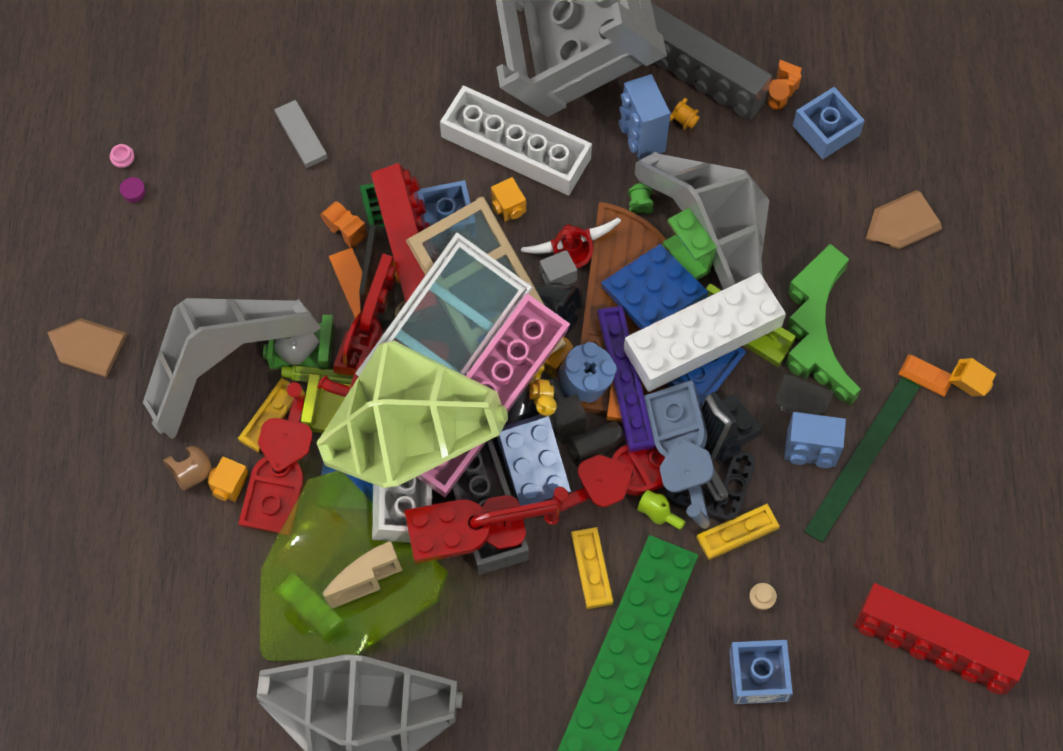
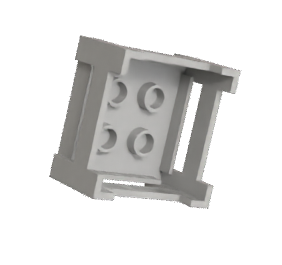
M496 0L507 67L503 64L496 67L499 86L546 117L566 108L567 103L643 64L648 66L667 56L663 35L657 31L651 0ZM516 9L526 17L536 74L531 79L528 78Z

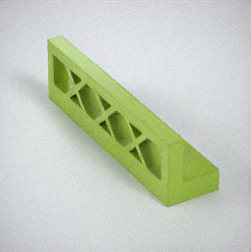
M709 284L706 288L708 297L722 291L712 284ZM780 327L743 346L779 367L791 351L796 336Z

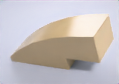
M391 541L359 557L324 590L323 595L330 609L380 590L378 580L403 571Z

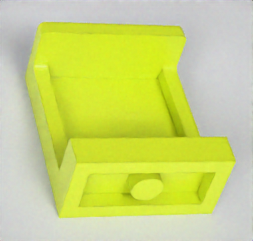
M310 374L301 423L308 425L312 432L323 433L346 397L318 389L317 386L321 380L320 375Z

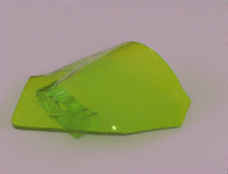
M337 470L310 478L305 484L261 568V654L269 661L319 660L340 655H359L436 604L441 595L448 571L436 560L415 564L410 542L391 541L403 571L378 580L380 590L331 609L323 595L324 590L359 557L389 541L372 540L373 503L343 472Z

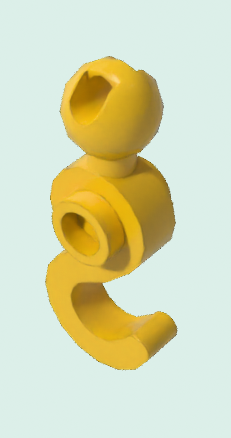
M543 364L528 384L530 399L534 400L538 413L543 416H550L555 413L557 403L553 398V385H550L549 380L540 379L541 373L544 371Z

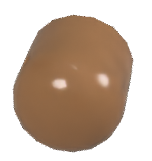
M198 446L186 447L189 458L182 462H176L172 456L162 460L183 491L206 480L212 470L208 455Z

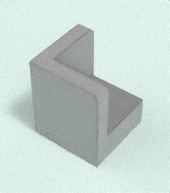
M565 250L540 260L539 272L545 284L569 285L577 281V268L568 251Z

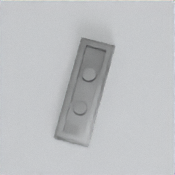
M296 100L274 109L279 122L305 168L328 159L324 148Z

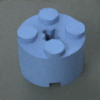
M593 342L576 346L568 353L559 367V387L564 395L572 401L594 402L604 394L612 383L617 369L616 364L604 349Z

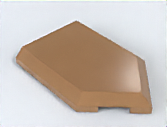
M916 190L876 208L865 240L878 241L889 244V247L901 249L941 231L942 226L921 192Z
M82 318L47 332L60 363L107 378L127 337L125 332Z

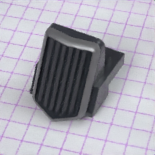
M715 392L706 396L701 406L707 430V441L704 449L710 453L712 461L716 460L720 464L739 454L742 445L763 435L762 428L735 394L722 400Z

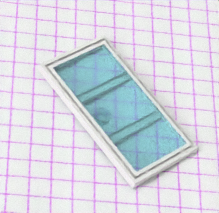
M456 232L355 374L360 376L379 344L396 341L466 376L533 287L530 283L523 281Z

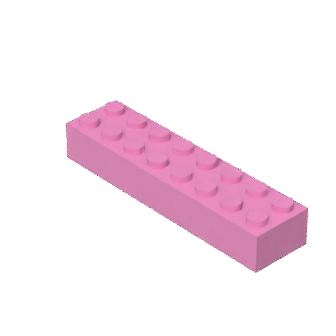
M526 294L467 373L466 377L496 391L502 406L506 407L508 413L567 333L570 323L529 294ZM486 442L417 476V478L445 498Z

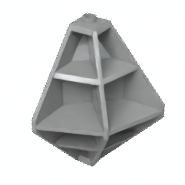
M657 152L636 162L635 176L641 183L672 197L682 211L690 208L715 243L717 249L713 266L723 290L759 272L763 277L761 259L769 199L746 170L658 154Z
M186 298L173 309L143 400V404L153 418L152 425L160 434L164 432L173 439L177 435L197 378L242 344L313 334L321 327L299 299Z
M340 655L261 670L256 698L260 705L304 751H418L456 722L457 708H462L463 692L458 691L457 681L366 656Z

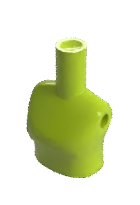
M647 490L642 496L638 505V511L646 514L653 523L662 525L667 522L679 530L683 528L686 521L670 512L669 502L663 494H655Z

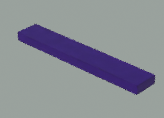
M623 306L598 309L597 316L605 351L611 356L617 368L613 385L628 451L653 449L655 442L640 378L624 351L625 337L629 336Z

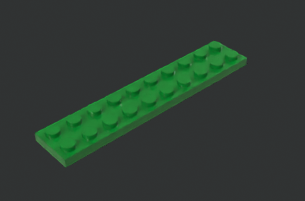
M651 535L648 536L558 751H619L693 571L698 554Z

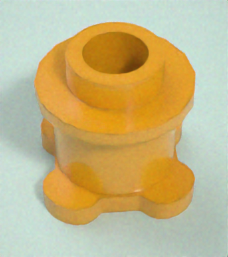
M686 98L677 104L670 115V122L675 119L683 125L682 128L684 130L687 127L692 129L700 118L697 116L699 110H693L686 104L688 99Z

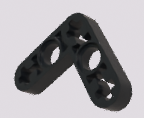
M741 451L732 458L724 482L728 497L723 501H715L709 490L702 488L703 496L707 497L710 502L709 506L706 507L710 519L725 523L738 517L755 467V459L751 453ZM743 459L747 461V466H745L741 476L737 473L740 466L739 463ZM736 481L742 485L743 489L739 493H733L729 490L728 484ZM666 489L665 497L672 506L687 510L692 504V501L687 503L689 489L681 491L682 495L679 498H674V493ZM728 499L733 500L732 512L729 515H724L723 509H725Z

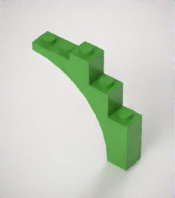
M829 244L790 283L788 294H790L791 299L795 303L802 304V306L790 317L787 329L796 336V339H801L802 341L789 353L786 364L793 374L800 375L803 379H806L812 373L816 381L821 385L829 387L837 399L851 405L857 399L861 389L845 373L837 361L828 340L825 324L828 295L836 281L845 272L849 258Z

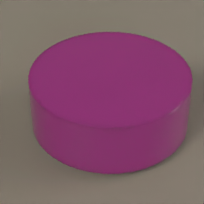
M127 178L120 185V193L127 202L135 203L142 200L145 196V186L138 178Z

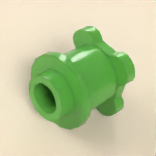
M642 183L635 184L628 191V195L631 197L629 211L635 214L652 213V206L654 205L653 200L650 199L653 193L652 188Z

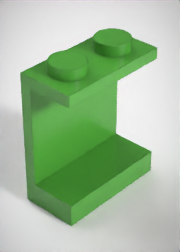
M690 208L668 219L667 222L676 235L663 241L662 246L698 280L710 273L717 246Z
M323 315L322 323H318L321 328L313 333L320 344L303 363L296 366L324 370L331 369L335 333L333 315ZM275 339L269 340V343L264 345L263 357L267 359L270 369H282L283 366L293 367V365L283 361L275 352Z

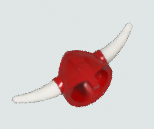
M616 218L604 225L585 230L578 226L567 224L559 231L555 239L535 246L522 247L521 251L533 254L554 252L555 255L566 250L576 268H580L586 265L592 258L594 250L593 240L612 230L621 222V219Z

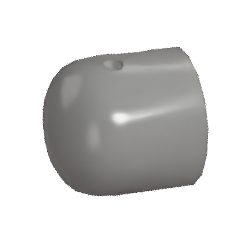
M314 334L279 338L274 341V349L277 355L286 363L299 365L310 356L320 342Z

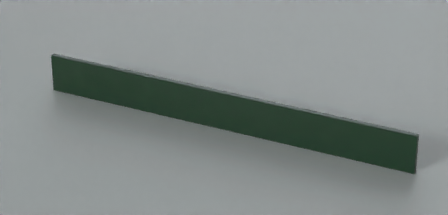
M904 377L900 379L804 532L823 543L921 385Z

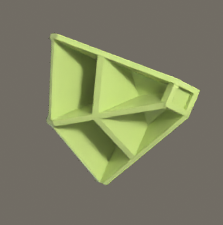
M396 341L379 344L316 443L325 466L382 488L401 485L500 435L508 420V413L506 407L502 406L496 391Z

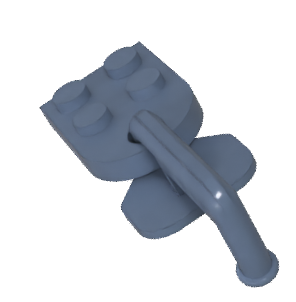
M690 380L645 395L644 399L655 446L665 457L660 466L663 485L667 490L675 493L689 489L692 504L687 508L686 513L699 527L706 529L710 525V520L701 485L708 483L712 479L714 466L710 453L704 449L707 441V430L695 383Z

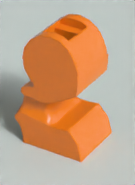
M783 60L779 61L777 79L772 80L767 95V104L770 108L780 110L787 105L788 96L791 97L794 91L799 89L802 68Z
M337 201L333 202L320 214L323 222L333 233H336L338 230L341 231L345 243L352 249L368 236L365 223L358 216H353L350 210L347 211Z

